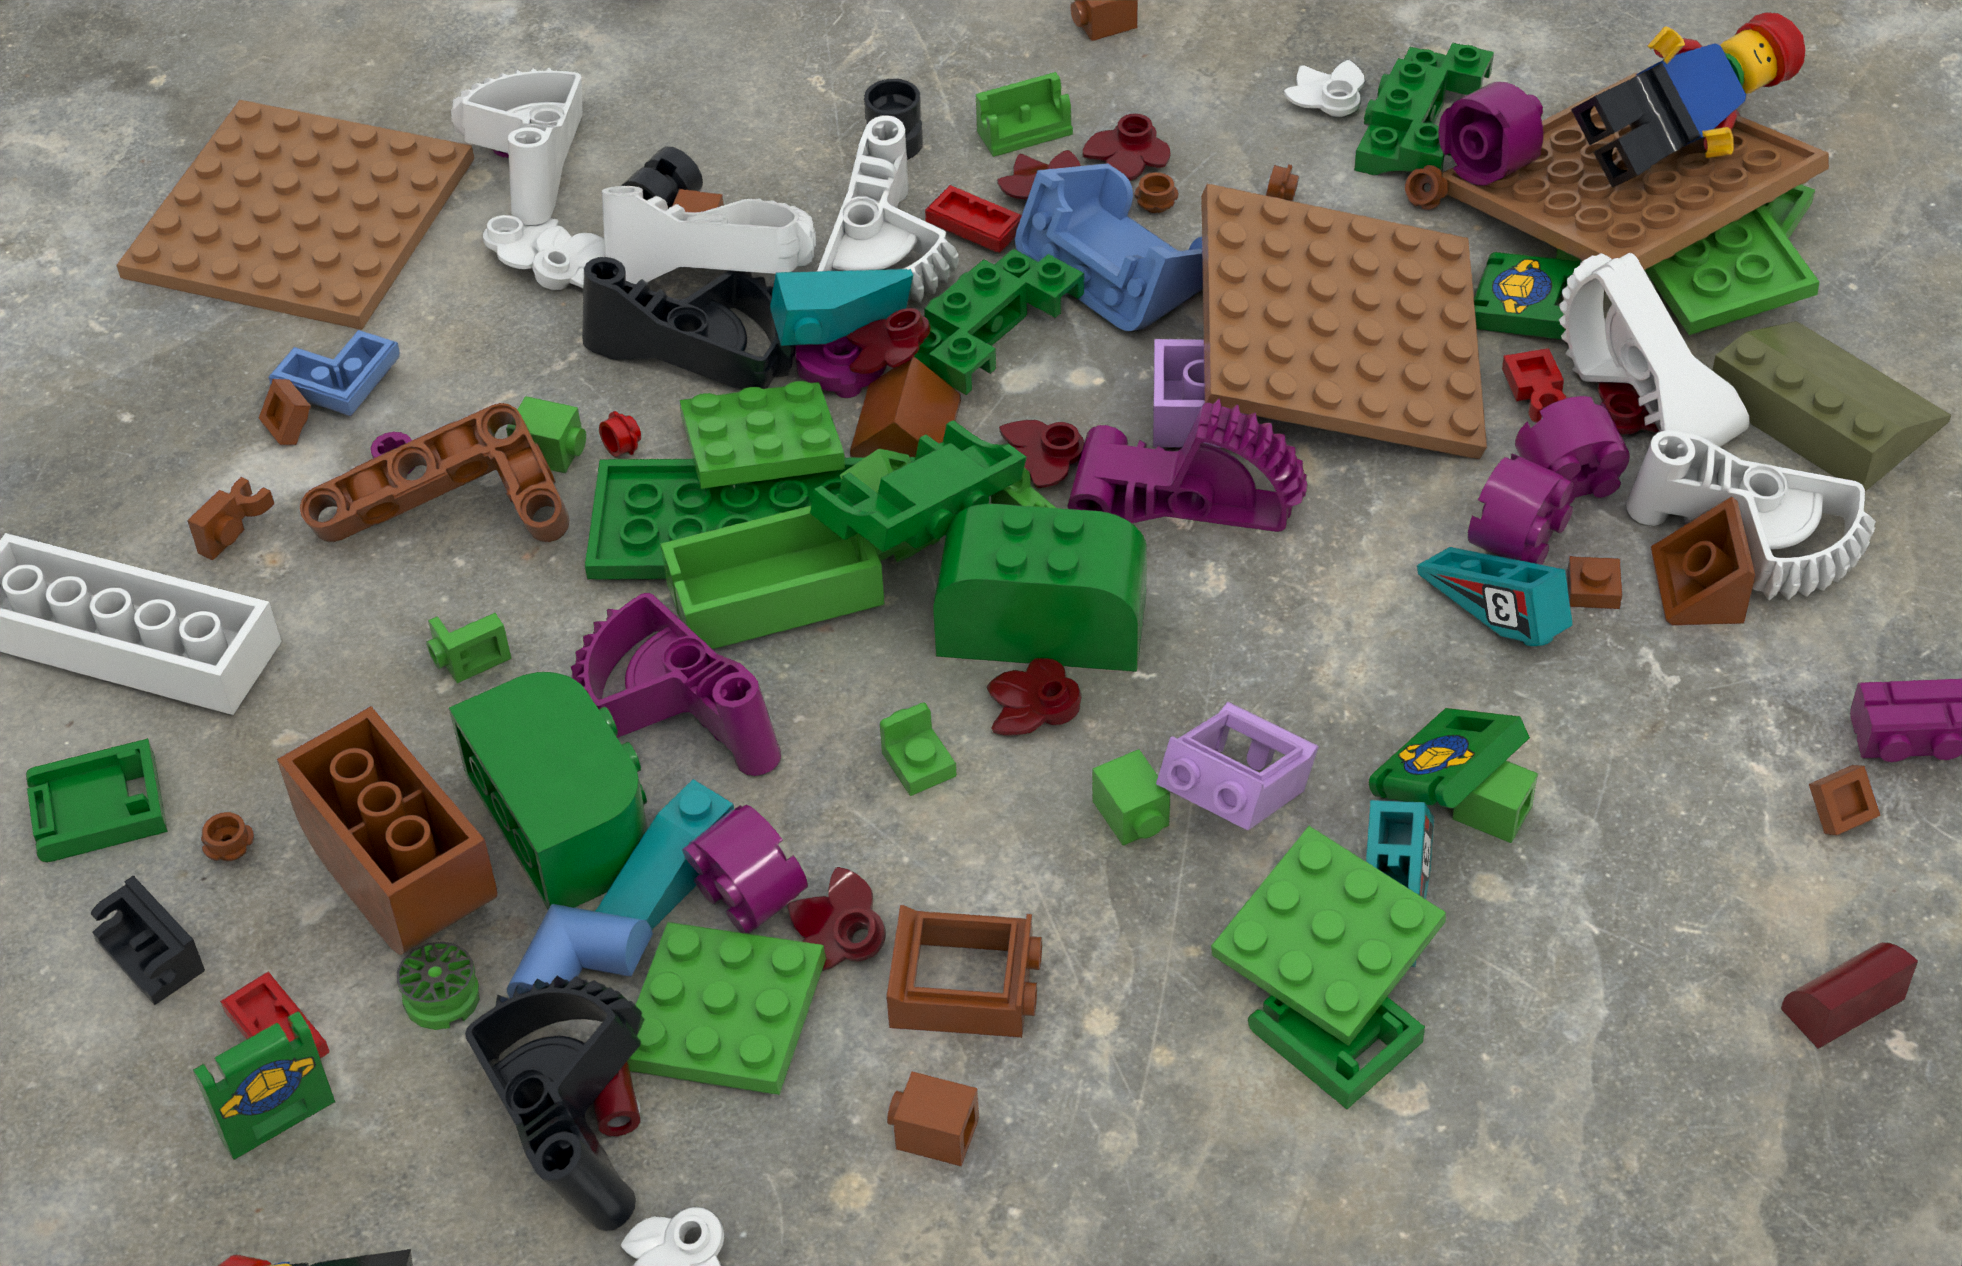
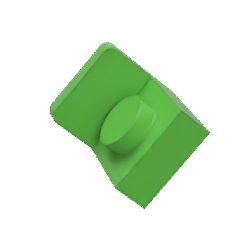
M496 613L469 623L450 633L438 616L428 620L433 638L426 641L429 654L438 669L446 666L456 683L512 659L504 624Z
M922 702L908 709L898 710L880 721L882 754L910 796L957 776L955 761L932 729L931 710L926 703Z

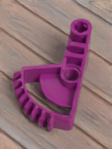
M1218 399L1214 404H1203L1182 449L1176 452L1165 451L1164 448L1158 445L1156 449L1147 448V444L1139 440L1137 447L1128 446L1127 437L1123 432L1108 425H1098L1091 428L1086 435L1067 507L1068 509L1107 512L1120 516L1131 523L1161 517H1172L1281 532L1286 528L1287 520L1291 516L1292 507L1300 504L1303 497L1306 496L1308 483L1306 481L1307 475L1303 469V461L1297 459L1295 447L1285 443V434H1273L1272 423L1259 424L1256 412L1243 415L1239 411L1238 404L1229 409L1221 406L1220 399ZM1203 442L1228 449L1248 460L1267 477L1275 491L1256 489L1250 472L1237 458L1218 447Z
M640 594L619 610L607 609V621L593 622V634L583 636V648L575 651L576 663L571 666V678L585 688L598 709L605 706L609 710L617 727V738L677 714L689 712L699 720L703 727L711 732L717 741L722 742L732 752L738 769L744 774L752 776L764 775L772 771L779 764L781 749L755 676L741 663L713 651L653 594ZM653 632H658L642 644L631 658L625 675L626 690L602 699L607 679L619 660L641 640Z

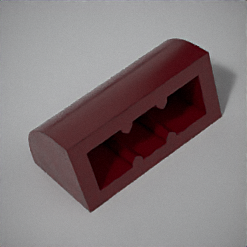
M1887 942L1878 943L1790 992L1784 998L1781 1010L1819 1049L1905 1000L1918 960L1895 944Z

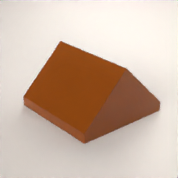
M915 357L907 363L891 369L868 386L850 448V457H867L879 448L907 454L909 457H916L920 437L928 435L937 443L943 442L946 424L952 420L956 422L961 403V394Z
M1731 496L1651 546L1665 618L1671 625L1743 624L1745 621L1755 580V571L1739 504Z

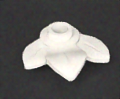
M1350 60L1339 64L1331 75L1301 65L1297 73V86L1286 88L1284 95L1290 102L1300 107L1317 108L1331 116L1344 117L1359 108L1361 100L1359 91L1364 86L1365 79L1361 70Z
M496 216L488 221L487 228L483 232V242L486 247L497 253L498 259L504 264L518 269L532 268L534 256L538 253L536 248L537 238L545 229L551 226H558V220L550 218L542 224L524 225L515 216Z
M551 226L545 229L537 238L536 248L538 253L534 256L532 269L535 273L536 281L545 288L561 290L570 283L583 288L584 267L586 263L597 257H605L604 238L592 233H578L572 237L562 226Z
M691 1207L682 1210L672 1219L651 1217L637 1223L626 1235L621 1243V1247L630 1256L638 1259L633 1266H721L717 1255L723 1246L724 1230L720 1220L711 1211L701 1207ZM693 1227H700L702 1232L699 1240L693 1244H685V1234Z

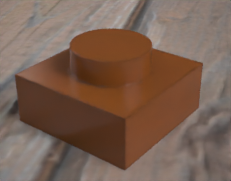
M273 379L259 419L280 445H296L303 425L307 422L311 405L289 379Z
M1570 556L1567 568L1570 607L1620 609L1622 600L1620 559Z
M1850 765L1809 784L1825 834L1839 835L1881 816L1865 766Z

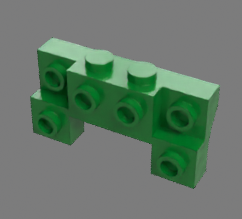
M1453 42L1446 55L1429 49L1409 47L1404 59H1397L1391 73L1383 74L1378 88L1377 99H1370L1364 116V125H1368V128L1356 149L1354 171L1375 176L1390 171L1413 172L1415 169H1424L1426 165L1436 166L1443 173L1445 155L1439 142V126L1434 123L1444 105L1445 92L1447 90L1468 95L1482 88L1483 77L1489 78L1492 73L1494 52L1479 49L1472 45H1462Z
M1012 249L995 264L983 259L969 272L963 273L957 282L940 296L933 298L924 308V317L928 319L931 330L914 357L952 388L967 395L972 391L973 372L981 368L991 374L996 369V348L992 347V345L1027 316V303L1056 318L1061 314L1062 296L1068 293L1079 299L1084 295V273L1050 254H1047L1038 262L1015 249Z
M952 420L946 424L943 442L937 443L928 435L920 437L915 461L881 477L878 493L849 472L843 475L840 493L835 496L823 486L814 489L810 514L843 540L859 533L882 552L904 541L916 549L935 538L939 539L945 536L952 519L960 511L975 505L989 504V496L1020 481L1026 456L1010 444L998 445L986 442Z

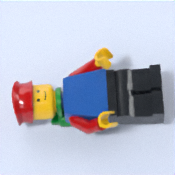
M1769 12L1755 15L1748 23L1742 25L1733 37L1725 40L1721 45L1714 43L1702 47L1697 40L1682 38L1673 29L1663 27L1647 45L1648 48L1654 49L1657 56L1664 58L1663 60L1637 73L1635 77L1575 106L1571 111L1589 145L1630 125L1631 131L1593 151L1612 188L1640 175L1666 156L1704 137V147L1707 150V153H1705L1706 158L1731 155L1734 149L1731 131L1737 119L1735 109L1745 102L1746 94L1752 93L1761 87L1778 85L1783 81L1790 80L1799 73L1805 59L1804 37L1791 20L1779 13ZM1594 106L1606 130L1599 129L1593 124L1591 110ZM1614 147L1620 153L1627 170H1621L1614 164L1612 159Z

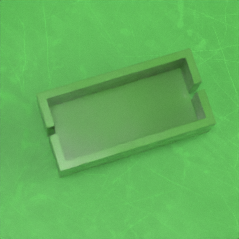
M811 506L661 543L667 586L677 615L711 649L885 605L882 565L874 545L859 533L843 540L810 514Z

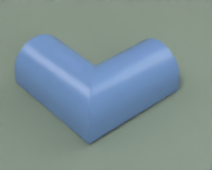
M358 330L334 359L294 347L270 374L269 381L271 384L273 379H289L308 403L352 416L400 357L398 342Z
M551 904L506 988L509 998H513L517 985L530 991L536 979L547 982L550 985L552 980L559 976L570 982L575 976H579L582 968L631 977L653 935L651 927L646 920Z

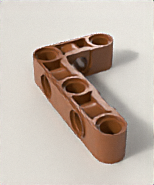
M506 403L491 405L360 464L350 471L312 488L304 495L300 504L302 518L317 537L327 542H336L375 524L385 522L497 470L507 490L508 498L514 503L521 520L533 538L542 542L556 541L566 533L570 522L568 511L554 484L556 483L555 478L538 443H535L519 411ZM508 424L516 426L514 432L509 437L504 439L495 438V433L502 426ZM419 465L427 466L426 472L422 477L416 480H406L407 474L412 468ZM546 506L555 508L554 514L547 521H533L535 513L540 508ZM337 507L336 514L332 519L318 522V517L325 508Z

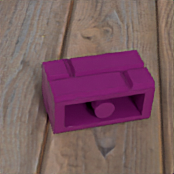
M1962 679L1858 683L1850 708V718L1854 732L1857 734L1861 758H1882L1887 762H1898L1911 756H1935L1940 760H1951L1962 755Z

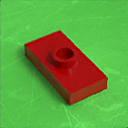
M949 185L925 209L926 222L998 253L1015 238L1022 216L952 185Z
M269 971L220 1001L226 1015L246 1039L278 1022L289 1042H291L295 1038L287 1017L298 1011L312 1033L320 1059L330 1053L325 1039Z

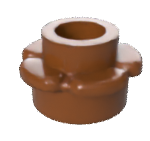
M1288 164L1287 168L1274 165L1266 196L1289 201L1294 200L1299 176L1291 174L1293 168L1291 164Z
M1426 165L1424 169H1415L1408 176L1405 183V192L1408 200L1414 206L1420 205L1425 210H1431L1440 205L1441 198L1446 197L1448 181L1442 177V171L1439 168ZM1427 183L1431 186L1428 192L1424 190V186Z
M1149 173L1140 179L1139 186L1135 189V198L1138 199V205L1148 212L1162 213L1174 206V200L1178 199V190L1170 176L1164 173Z
M223 812L212 816L206 821L202 829L203 853L215 861L220 859L232 861L242 857L247 851L246 847L251 845L254 840L252 828L249 825H245L239 815L231 812Z

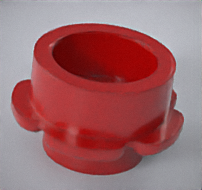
M613 411L609 414L607 420L599 424L601 440L611 455L618 457L626 452L630 455L634 454V451L638 448V442L641 440V431L632 416H625L617 411Z

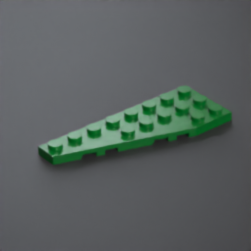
M865 457L845 458V469L704 489L700 487L693 459H600L585 560L587 579H666L661 543L811 506L814 489L819 486H823L835 496L840 493L842 482L840 474ZM909 457L911 462L915 461V457Z

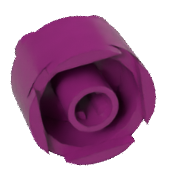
M1507 82L1490 83L1458 99L1443 112L1438 129L1441 149L1444 155L1451 154L1457 164L1453 169L1464 180L1476 185H1487L1500 180L1540 157L1543 144V124L1541 120L1543 106L1536 96L1532 94L1527 95L1513 84Z
M1587 396L1566 398L1548 405L1539 411L1543 419L1532 428L1528 421L1521 427L1515 439V447L1519 456L1561 474L1574 483L1566 504L1570 505L1576 497L1592 493L1598 498L1606 497L1620 487L1619 477L1629 463L1630 453L1606 406L1602 402H1600V405H1597L1592 397Z
M1511 454V459L1504 457L1489 476L1478 498V501L1484 503L1482 517L1479 519L1472 515L1468 528L1469 543L1499 557L1543 565L1549 551L1547 543L1554 531L1562 533L1571 518L1573 507L1566 504L1571 495L1574 483L1567 477L1516 454Z
M739 805L736 809L731 810L682 849L689 864L700 874L694 878V881L701 893L712 904L722 899L729 907L726 913L730 921L740 933L746 934L761 926L808 887L807 878L795 856L792 855L789 859H786L778 844L783 839L761 814L748 805L743 807Z

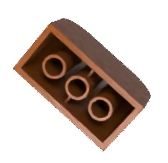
M372 706L277 759L294 813L312 848L327 870L383 940L397 954L402 955L497 898V886L485 839Z

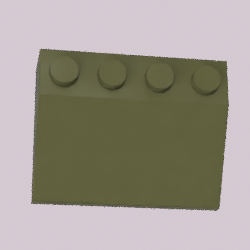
M1797 321L1747 331L1715 355L1712 371L1735 388L1748 412L1750 424L1835 478L1859 482L1863 485L1865 491L1950 422L1951 414Z

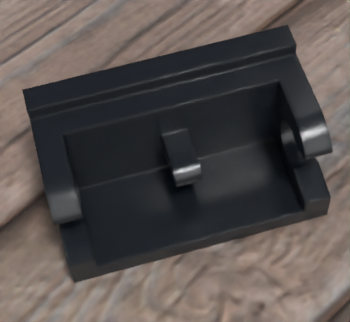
M133 875L124 881V886L101 900L92 909L91 915L97 921L106 918L108 914L117 910L111 919L104 921L92 933L97 943L146 997L156 1005L203 973L205 968L193 938Z

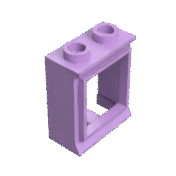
M1227 702L1218 714L1178 739L1173 736L1170 737L1156 784L1246 830H1250L1304 792L1319 746ZM1230 728L1252 738L1247 754V763L1251 768L1221 754ZM1275 750L1285 754L1284 757L1260 773L1255 771L1271 763Z

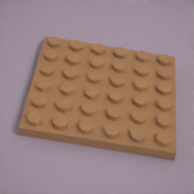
M1635 72L1543 120V144L1540 157L1527 166L1487 185H1476L1464 180L1454 171V167L1443 172L1442 177L1448 181L1447 195L1489 214L1520 231L1526 232L1553 247L1565 251L1582 261L1592 255L1597 256L1601 253L1611 259L1620 258L1627 253H1632L1637 257L1643 269L1646 270L1829 169V153L1737 115L1731 131L1734 141V149L1731 155L1706 158L1705 153H1707V150L1704 147V137L1666 156L1640 175L1612 188L1593 151L1631 131L1630 125L1589 145L1571 109L1635 77L1637 74ZM1594 106L1591 110L1592 122L1597 128L1606 130ZM1614 147L1612 151L1614 164L1621 170H1627L1620 153Z
M239 100L116 264L120 278L362 330L475 159L472 145Z
M1207 183L1201 196L1205 403L1214 404L1220 399L1221 406L1231 409L1238 404L1240 413L1244 414L1256 412V416L1480 459L1487 448L1469 239L1453 234Z

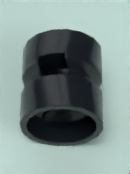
M895 78L880 80L869 86L864 94L867 124L879 116L898 118L905 127L907 160L919 153L923 145L921 98L917 86L910 81Z
M665 146L654 154L644 164L643 168L637 170L627 179L622 186L642 188L643 199L647 201L655 196H659L666 201L668 208H670L675 201L679 189L700 192L703 186V179L698 166L691 157L675 147Z

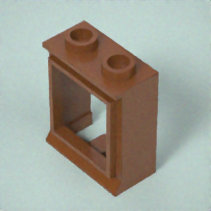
M900 905L886 995L889 1028L1022 1038L1025 1016H1035L1037 983L1029 982L1030 970H1040L1042 959V937L1033 936L1032 914H1026V918L916 911L905 905ZM921 945L1008 951L1003 993L915 987Z

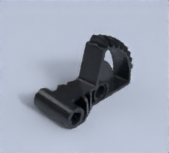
M597 257L587 262L584 267L582 341L588 350L612 360L656 358L738 390H743L749 387L767 389L774 377L789 375L793 365V357H795L796 345L780 344L770 310L773 287L766 286L764 277L753 278L751 272L728 270L687 298L678 300L667 296L661 289L657 292L650 290V285L643 279L638 281L637 284L626 281L625 266L614 258ZM731 308H736L745 313L766 333L771 345L762 357L745 352L747 347L746 329L739 317L730 310Z
M556 976L549 985L547 982L536 979L530 991L517 985L513 998L508 999L497 995L496 1006L471 1023L466 1029L465 1037L515 1123L524 1153L535 1172L594 1227L603 1231L615 1230L624 1225L631 1217L635 1209L636 1197L634 1191L617 1174L605 1150L586 1122L585 1113L640 1046L641 1040L637 1035L645 1019L641 1015L642 1011L632 1001H628L619 991H614L611 987L607 988L604 984H599L595 980L588 983L586 980L575 976L569 982ZM577 1019L602 1022L586 1043L568 1036L543 1037L520 1046L502 1060H499L500 1054L515 1042L547 1025Z

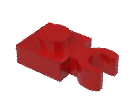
M1549 348L1504 355L1502 371L1516 401L1530 399L1528 413L1533 422L1537 423L1541 420L1542 416L1539 411L1543 407L1566 399L1565 394L1562 392L1564 379Z

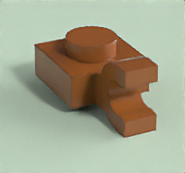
M240 477L234 483L229 494L218 490L187 520L198 554L214 560L227 546L233 544L245 530L242 519L245 516L255 517L261 515L275 504L271 490L263 487L257 494L251 496L253 493L249 480Z

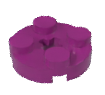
M846 336L828 344L796 345V365L799 377L809 383L819 382L822 390L834 391L837 396L842 398L857 396L861 392L862 387L868 386L884 373L887 364L880 370L870 374H859L850 371L849 365L858 357L863 349L850 343ZM846 351H850L849 354L843 355V356H838V355H834V354H833V353H840V354H842V353H844V352H846Z

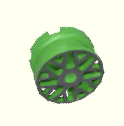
M448 942L427 943L412 950L402 959L398 967L397 985L402 994L404 1009L410 1020L420 1027L433 1030L450 1028V1022L459 1018L465 1021L475 1011L480 1000V986L475 976L474 963L468 952L457 944ZM433 950L436 957L431 958L429 951ZM452 951H455L452 957H447Z

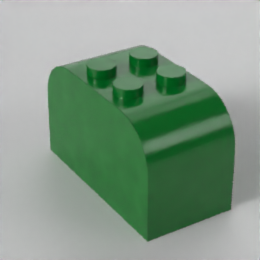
M980 504L960 511L952 519L946 533L933 604L936 657L1027 664L1035 658H1049L1067 667L1137 672L1146 603L1147 544L1144 536L1128 520L1101 511L1004 504Z
M535 672L522 675L449 707L465 774L546 908L549 910L551 904L575 908L607 893L648 829L644 810L647 798L638 778L641 765L632 745L629 742L621 744L616 737L618 735L617 727L609 710L605 706L598 709L588 692L579 682L569 676L554 672Z

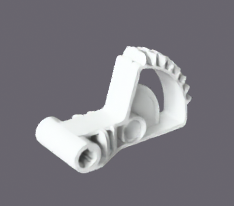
M532 68L530 72L516 70L511 75L501 73L497 79L486 78L484 84H472L471 90L466 89L461 92V97L453 99L451 121L455 130L464 136L465 142L509 153L511 214L519 218L524 225H538L548 221L555 208L563 164L583 115L582 80L579 73L552 71L550 68L546 71H536Z
M893 116L875 117L865 127L859 143L848 192L818 271L882 270L896 264L913 250L923 255V257L904 268L911 269L913 273L908 300L912 299L921 303L924 292L935 294L938 283H947L950 272L956 271L959 258L955 247L946 240V232L898 209V203L906 198L909 189L905 127L898 118Z
M615 186L602 190L605 257L620 261L625 266L626 281L637 284L641 279L648 282L678 267L776 274V272H791L798 266H806L812 262L814 257L816 232L813 227L812 217L805 211L795 206H789L786 203H776L773 200L762 201L760 198L754 200L744 199L704 212H685L684 208L678 204L668 208L666 201L659 196L646 201L643 199V190L639 187Z
M1602 253L1597 256L1592 255L1574 269L1573 275L1567 278L1568 286L1562 290L1564 300L1559 306L1564 315L1559 319V322L1566 329L1561 337L1569 346L1565 353L1573 359L1575 366L1572 371L1578 373L1582 381L1630 383L1640 396L1638 398L1639 406L1645 405L1649 412L1644 417L1645 426L1655 422L1660 432L1675 430L1696 434L1721 447L1748 429L1750 423L1749 415L1735 388L1692 355L1634 254L1627 253L1620 258L1614 259ZM1604 290L1612 302L1607 312L1606 321L1604 320L1603 313Z
M1675 430L1658 432L1652 438L1626 503L1627 511L1634 520L1644 525L1656 526L1667 520L1669 514L1684 516L1685 523L1691 522L1731 496L1735 498L1739 504L1755 571L1752 589L1762 591L1768 600L1776 596L1778 591L1787 600L1796 595L1797 591L1808 597L1816 588L1824 591L1827 586L1831 585L1832 581L1838 583L1847 572H1850L1852 567L1857 565L1861 555H1864L1875 530L1874 525L1876 523L1870 515L1863 511L1865 489L1859 482L1741 460L1700 435ZM1822 513L1840 516L1845 520L1844 537L1821 552L1793 558H1777L1772 555V549L1791 547L1807 539L1817 528Z

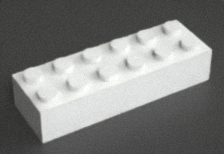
M7 533L0 540V652L234 715L282 642L268 601Z

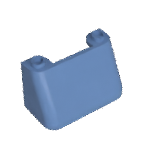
M1108 163L1038 170L1016 231V249L1038 262L1047 254H1050L1083 272L1084 295L1078 299L1119 329L1133 331L1146 328L1203 289L1202 237L1195 239L1188 250L1178 251L1129 218L1127 215L1132 204L1133 190L1129 179L1123 173Z

